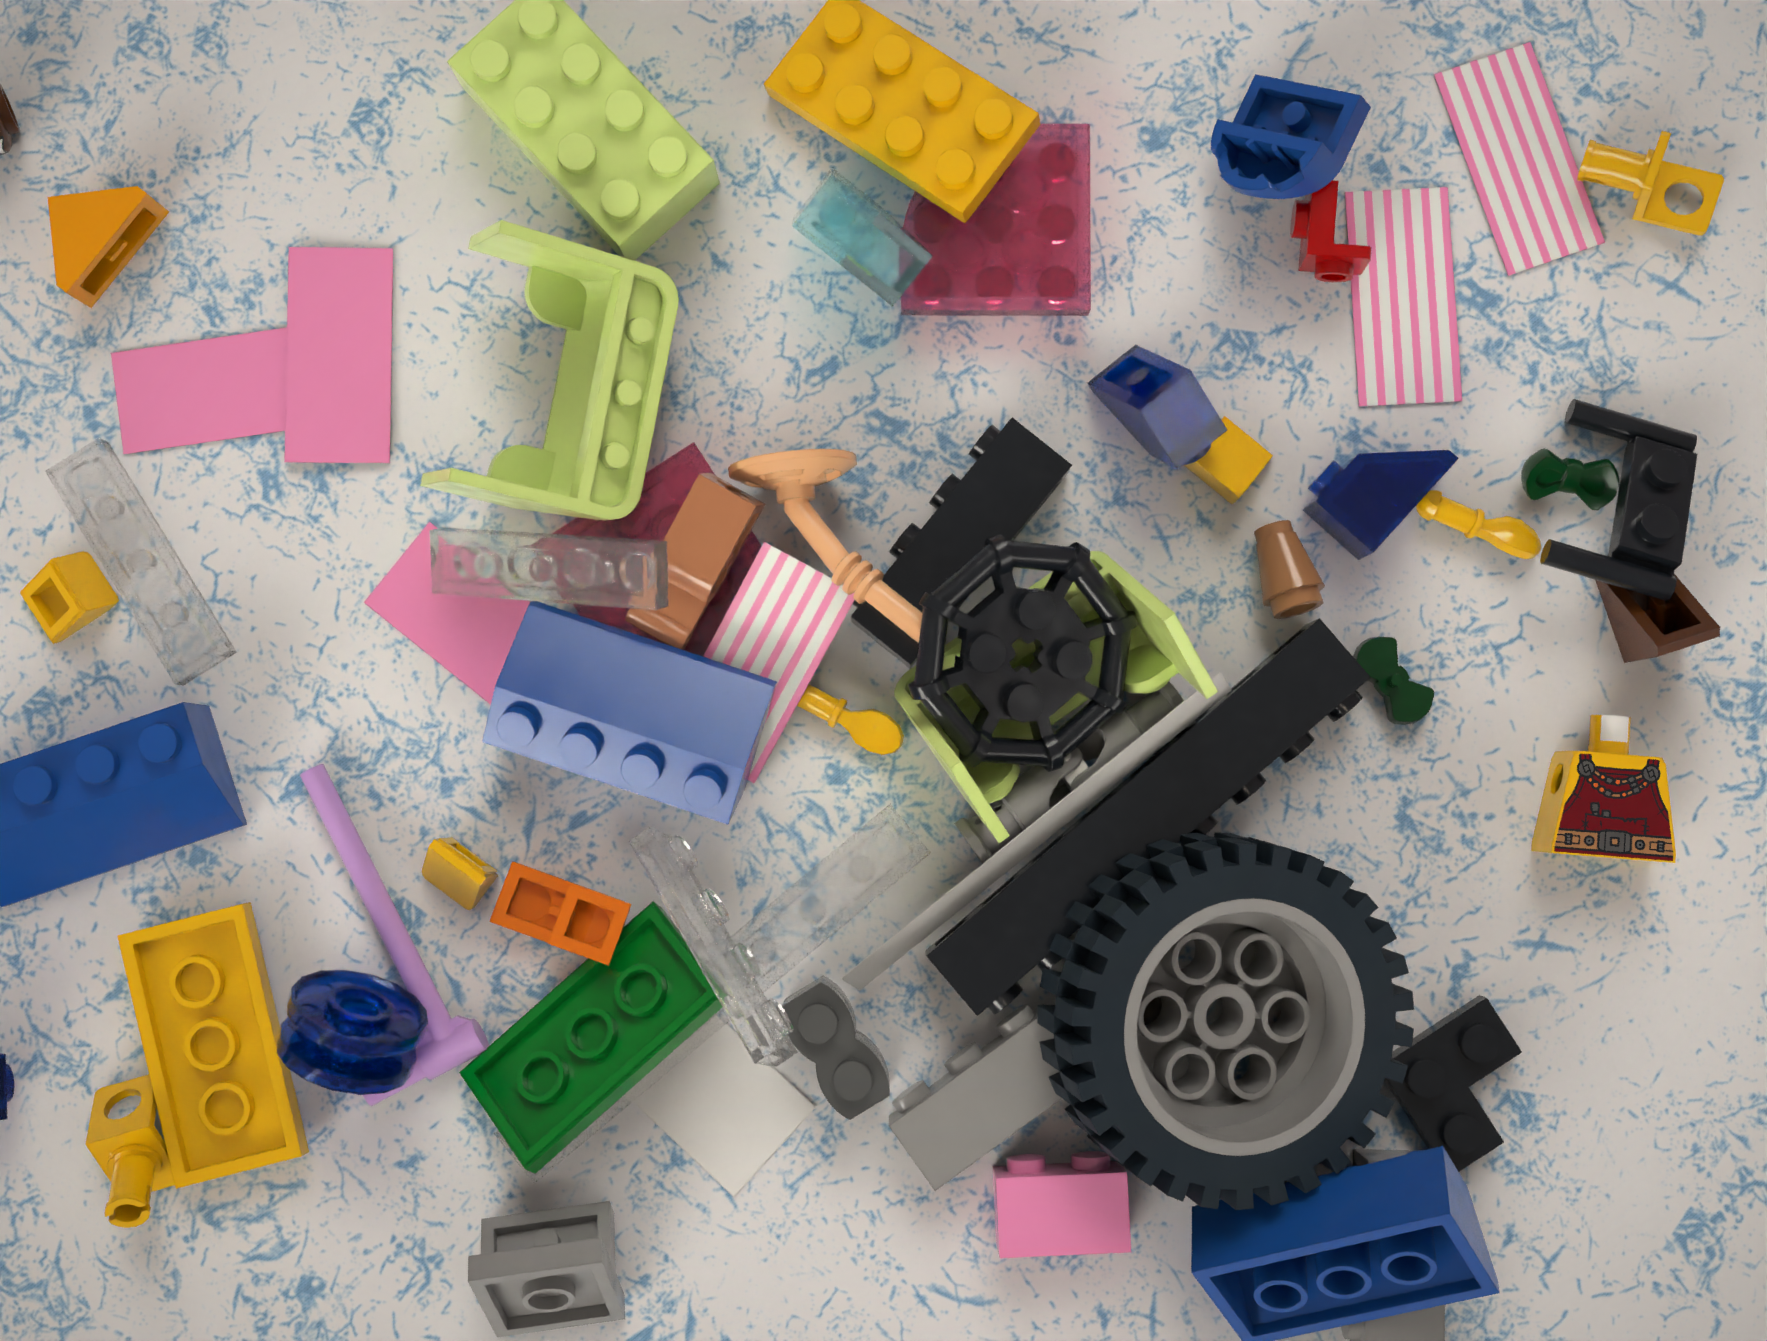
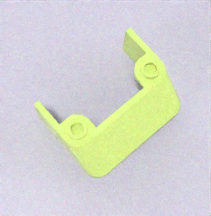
M500 220L471 236L468 249L529 267L525 283V300L528 308L540 321L566 329L543 449L527 445L510 446L494 456L489 465L487 476L455 468H447L423 473L420 486L515 509L594 520L623 518L636 508L642 494L678 310L679 297L677 288L669 275L659 268Z
M1090 551L1091 562L1126 610L1135 612L1138 622L1137 627L1132 629L1124 691L1128 693H1153L1163 688L1173 676L1179 673L1206 699L1216 694L1218 691L1176 614L1107 554L1101 551ZM1053 571L1030 586L1029 589H1044ZM1072 582L1064 597L1083 623L1099 618V615L1077 585ZM1105 636L1090 640L1089 644L1092 653V665L1090 671L1085 676V680L1096 687L1099 685ZM958 637L945 645L942 670L954 667L955 655L960 657L962 640L958 639ZM1017 639L1012 644L1016 655L1009 663L1013 669L1020 665L1027 668L1034 660L1035 644L1034 642L1027 644ZM914 666L900 678L896 684L894 696L963 797L998 843H1001L1010 835L993 811L990 803L999 801L1010 793L1019 776L1020 766L1017 764L981 762L976 767H971L959 759V749L920 700L912 699L908 685L915 679L916 666ZM962 684L950 688L947 693L971 724H973L980 711L979 706ZM1079 693L1075 694L1049 717L1051 725L1089 699ZM1000 719L992 733V737L1029 740L1033 738L1029 722Z

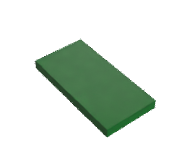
M652 901L623 927L609 966L588 958L459 1073L525 1170L536 1174L733 997L662 907Z

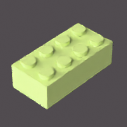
M564 0L513 1L447 61L460 85L621 257L635 261L720 184L714 160Z

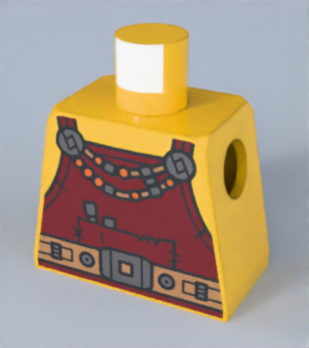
M1590 715L1588 751H1555L1549 766L1532 838L1531 851L1675 863L1676 850L1666 764L1663 758L1629 755L1631 717Z

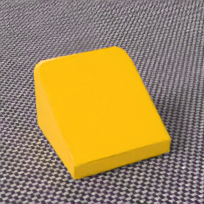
M1224 416L1184 466L1230 504H1234L1252 484L1273 455Z
M84 551L52 558L20 591L21 596L53 644L65 640L109 611L119 601L118 596L93 557Z
M453 837L434 839L428 847L422 867V875L427 881L467 910L475 908L498 877L496 869Z

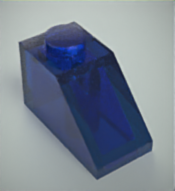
M1136 344L1087 383L1099 400L1151 456L1176 470L1183 465L1191 464L1202 458L1211 448V443L1227 431V428L1190 369Z
M1450 450L1357 454L1342 467L1335 460H1332L1307 487L1315 497L1305 506L1303 511L1357 560H1360L1374 553L1459 458Z

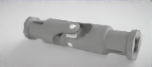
M1168 682L1160 690L1150 693L1125 710L1122 715L1114 714L1064 758L1062 768L1048 772L1043 766H1034L1019 776L1007 796L990 804L1010 835L1001 843H998L977 814L969 820L961 818L954 824L983 864L1184 701L1175 687ZM1196 720L1193 721L1190 725H1188L1186 729L1192 726L1194 723H1196ZM1098 758L1095 764L1090 767L1085 763L1087 760ZM1062 779L1064 781V784L1060 787H1056L1059 780Z

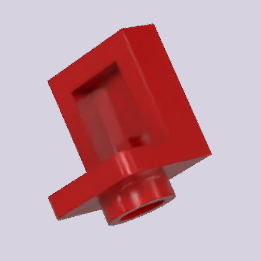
M1333 180L1320 190L1305 195L1304 200L1295 199L1291 217L1290 236L1291 238L1301 239L1298 271L1314 272V278L1324 282H1347L1353 279V275H1361L1371 261L1372 247L1334 244L1339 181Z

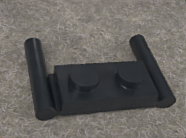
M1573 399L1567 409L1565 423L1627 441L1608 556L1549 539L1542 550L1540 562L1550 567L1668 601L1674 593L1677 582L1674 570L1682 564L1697 454L1693 453L1697 443V435Z

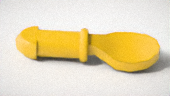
M1437 490L1422 492L1415 500L1417 512L1427 521L1431 519L1463 532L1464 536L1469 539L1474 536L1479 537L1510 555L1522 559H1532L1542 549L1541 541L1535 530L1520 519L1505 516L1486 520L1484 518L1485 512L1482 509L1474 510L1442 496V492Z
M808 684L797 705L827 721L828 725L832 728L837 723L841 724L850 733L855 743L867 751L885 755L895 753L902 746L904 735L900 725L888 714L876 709L850 711L846 708L847 700L843 698L839 700Z

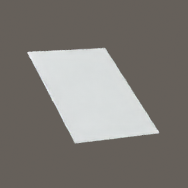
M714 1014L625 1094L733 1197L738 1194L816 1108L811 1101L717 1014Z

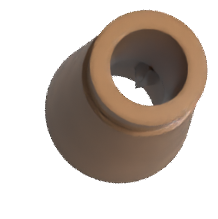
M1291 521L1273 522L1254 531L1257 542L1256 549L1263 605L1271 607L1274 618L1294 617L1321 606L1324 602L1320 590L1325 587V584L1296 532L1293 531Z

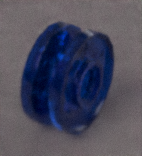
M321 970L302 976L291 987L287 1001L288 1017L281 1023L277 1036V1054L288 1069L304 1080L326 1089L357 1095L387 1093L403 1086L413 1074L417 1061L416 1047L424 1038L428 1025L427 1010L415 995L394 982L372 974L350 970Z

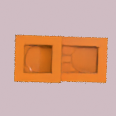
M512 861L489 922L609 966L632 904Z

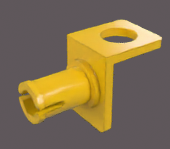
M1661 131L1656 149H1649L1647 155L1596 143L1594 140L1589 141L1578 173V181L1583 182L1585 180L1634 192L1632 199L1638 200L1632 218L1634 220L1702 236L1707 232L1724 183V177L1720 174L1662 161L1671 136L1670 132ZM1678 183L1692 184L1701 192L1703 198L1702 205L1694 213L1687 215L1676 214L1666 206L1664 200L1666 191Z
M149 1074L102 1087L94 1095L85 1145L111 1182L109 1199L106 1203L104 1214L105 1217L109 1216L108 1221L118 1227L130 1228L143 1224L150 1215L151 1192L175 1185L165 1142L154 1126L157 1106ZM128 1096H141L139 1105L129 1115L120 1119L108 1118L111 1108L121 1099Z

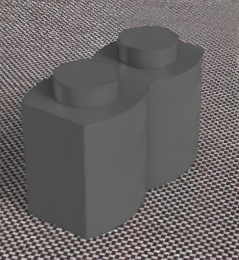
M821 976L784 1000L781 1006V1013L787 1035L802 1055L816 1063V1075L819 1086L827 1101L838 1113L851 1120L890 1096L889 1072L884 1057L877 1046L866 1035L856 1030V1019L851 1003L836 983L825 976Z

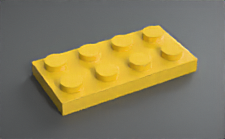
M828 0L764 82L768 96L965 224L1041 125L1038 112L860 0Z
M251 902L117 935L175 1188L189 1186L307 1154L309 1148Z

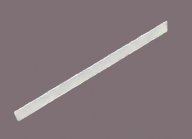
M1219 672L1211 679L1218 691L1216 694L1206 699L1198 690L1195 691L841 979L860 991L1231 692L1232 689L1222 673Z

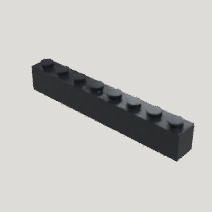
M1320 618L1307 623L1231 688V692L1198 717L1196 723L1177 734L925 951L927 958L977 1016L987 1007L993 1014H997L1023 991L1018 981L1037 965L1043 972V968L1050 969L1063 958L1049 950L1056 933L1069 938L1081 927L1065 917L1075 901L1090 908H1094L1098 904L1100 899L1088 886L1100 874L1120 881L1124 876L1117 867L1116 862L1128 854L1132 853L1146 859H1151L1147 848L1148 844L1162 839L1178 844L1181 841L1180 835L1198 832L1206 835L1218 823L1212 815L1230 798L1238 805L1253 795L1266 782V779L1260 772L1278 757L1284 763H1287L1304 751L1314 741V737L1308 731L1325 716H1328L1335 722L1354 708L1363 698L1357 689L1371 677Z

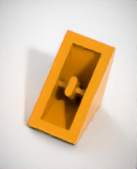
M138 186L48 197L56 285L67 294L92 308L167 216L169 211Z

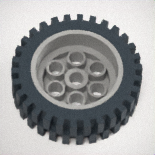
M1198 832L1180 835L1181 844L1162 839L1147 845L1151 859L1130 853L1117 861L1116 865L1124 876L1120 881L1100 874L1088 886L1100 899L1098 904L1094 908H1090L1075 901L1065 916L1081 926L1074 940L1072 941L1056 933L1049 950L1066 960L1062 972L1043 968L1040 987L1055 995L1056 1002L1055 1005H1038L1037 1020L1039 1025L1054 1034V1039L1039 1042L1043 1060L1059 1071L1049 1076V1080L1055 1093L1070 1104L1065 1108V1111L1076 1125L1088 1133L1087 1137L1140 1180L1150 1187L1153 1184L1167 1196L1183 1202L1186 1195L1200 1207L1218 1209L1219 1199H1221L1235 1210L1254 1209L1253 1193L1270 1205L1288 1201L1284 1181H1288L1304 1193H1307L1322 1185L1314 1169L1319 1163L1338 1174L1351 1163L1340 1148L1348 1139L1365 1149L1376 1135V1133L1362 1123L1368 1112L1372 1110L1387 1118L1395 1103L1394 1100L1379 1092L1385 1078L1403 1084L1408 1065L1391 1058L1394 1045L1412 1047L1414 1028L1396 1021L1397 1011L1414 1010L1413 991L1395 985L1391 980L1409 973L1405 957L1402 954L1382 948L1397 939L1389 922L1370 916L1379 907L1369 895L1350 889L1354 883L1352 879L1339 870L1323 866L1325 862L1316 857L1290 848L1232 833L1214 832V837ZM1194 940V958L1189 965L1180 969L1178 963L1180 950L1187 942ZM1254 941L1256 947L1255 957L1248 967L1242 969L1240 962L1241 954L1244 948ZM1160 997L1162 1008L1159 1016L1152 1023L1145 1025L1144 1011L1146 1006L1154 998ZM1221 998L1223 1007L1219 1018L1212 1024L1207 1025L1206 1014L1209 1006L1216 999ZM1281 999L1282 1012L1279 1018L1269 1025V1010L1277 1000ZM1188 1054L1189 1066L1186 1073L1178 1080L1172 1081L1174 1064L1179 1058ZM1249 1055L1247 1072L1240 1079L1234 1080V1070L1237 1063L1244 1056Z

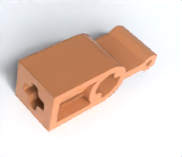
M712 473L699 474L658 549L651 565V572L636 600L630 607L625 621L667 645L684 650L707 605L724 582L766 504Z

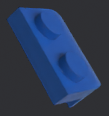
M1255 74L1233 122L1217 119L1211 138V151L1217 158L1221 172L1220 176L1235 191L1258 198L1289 199L1316 192L1329 184L1340 172L1371 107L1358 94Z

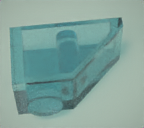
M833 167L793 218L792 227L892 307L933 256L888 212Z

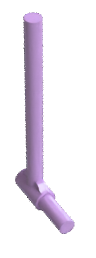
M320 764L301 773L300 777L428 1030L421 1034L418 1046L415 1049V1055L360 1083V1090L364 1099L370 1106H373L426 1077L429 1080H433L487 1050L486 1048L489 1047V1043L483 1029L474 1018L469 1019L458 1015L451 1019L324 764Z

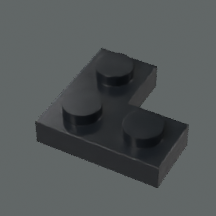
M1479 995L1414 1037L1412 1047L1400 1046L1394 1050L1391 1058L1408 1065L1403 1084L1385 1078L1384 1081L1427 1148L1443 1146L1458 1172H1460L1504 1143L1469 1087L1522 1053L1489 1000Z

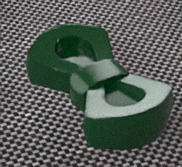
M1545 448L1531 455L1521 470L1522 486L1531 500H1538L1560 491L1576 494L1591 510H1599L1609 504L1615 498L1620 483L1619 473L1609 459H1601L1583 464L1582 461L1577 459L1565 458L1562 460Z
M1378 636L1364 640L1356 648L1353 657L1369 674L1371 678L1368 681L1373 683L1377 692L1383 697L1388 720L1393 724L1408 725L1414 724L1425 717L1432 706L1434 690L1408 680L1410 679L1408 672L1401 665L1398 666L1396 639Z

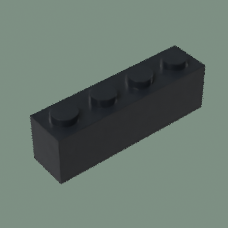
M1013 417L1001 431L994 425H991L983 433L969 452V455L976 460L974 465L961 480L953 473L945 480L929 502L930 505L937 509L922 529L911 523L889 551L897 560L884 574L882 581L921 612L923 607L918 602L923 593H932L985 547V540L987 538L1001 534L1006 540L1014 541L1072 467V464ZM967 598L958 604L956 608L959 609ZM854 600L853 605L857 609L850 616L851 622L911 669L917 661L919 643L867 601L859 604Z

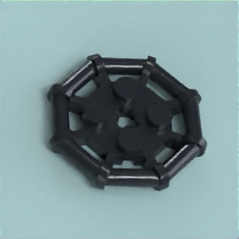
M999 534L985 540V547L932 593H923L918 602L923 607L915 679L908 686L912 699L920 700L959 749V759L971 767H976L981 762L1043 766L1048 772L1062 768L1064 758L1114 714H1123L1127 703L1123 701L1131 632L1132 629L1137 627L1138 622L1135 612L1126 610L1091 562L1090 550L1078 542L1070 546L1009 541ZM1013 568L1053 571L1044 589H1029L1015 585L1012 571ZM992 576L995 588L993 592L967 614L956 608L958 604ZM1072 582L1077 585L1097 612L1099 618L1084 623L1080 620L1064 598ZM949 621L959 627L958 639L962 640L960 657L955 655L954 667L942 670ZM1105 636L1099 685L1096 687L1085 680V676L1090 671L1092 665V653L1089 644L1090 640ZM1017 639L1027 644L1031 642L1035 644L1034 660L1027 668L1020 665L1013 669L1009 663L1016 655L1012 644ZM962 684L979 706L980 711L973 724H971L947 693L950 688ZM1079 693L1091 700L1053 733L1049 717L1075 694ZM1000 719L1017 720L1030 723L1034 740L992 737V733Z

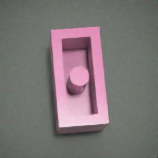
M1101 1151L1078 1152L1071 1155V1163L1046 1164L1045 1156L1020 1154L1007 1157V1166H992L996 1245L999 1258L1131 1252L1127 1171L1117 1161H1110V1156L1107 1153Z

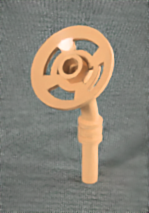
M839 449L791 450L746 458L728 467L731 479L747 486L776 491L777 503L784 504V511L827 568L833 573L831 581L837 586L843 584L842 590L848 595L854 593L853 599L861 604L867 601L919 643L922 612L882 581L884 574L879 569L872 571L873 565L869 561L864 560L861 562L862 556L854 551L849 554L809 503V501L816 499L814 487L842 476L857 465L855 453Z

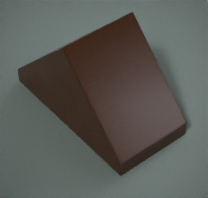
M1675 574L1674 576L1677 579L1676 587L1668 601L1595 580L1624 663L1659 657L1720 637V626Z

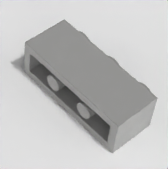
M1025 1004L1016 1009L996 1026L1001 1033L1000 1036L982 1049L979 1048L976 1042L967 1045L944 1064L949 1073L928 1087L921 1080L893 1100L892 1104L897 1111L889 1116V1127L934 1191L938 1190L1062 1099L1055 1093L1049 1080V1076L1059 1071L1042 1058L1039 1042L1054 1039V1034L1037 1023L1038 1008L1032 1011L1029 1005Z

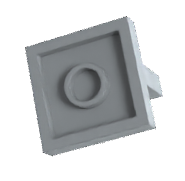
M610 1201L481 1219V1254L468 1256V1283L497 1337L625 1319V1295L616 1274L614 1211Z

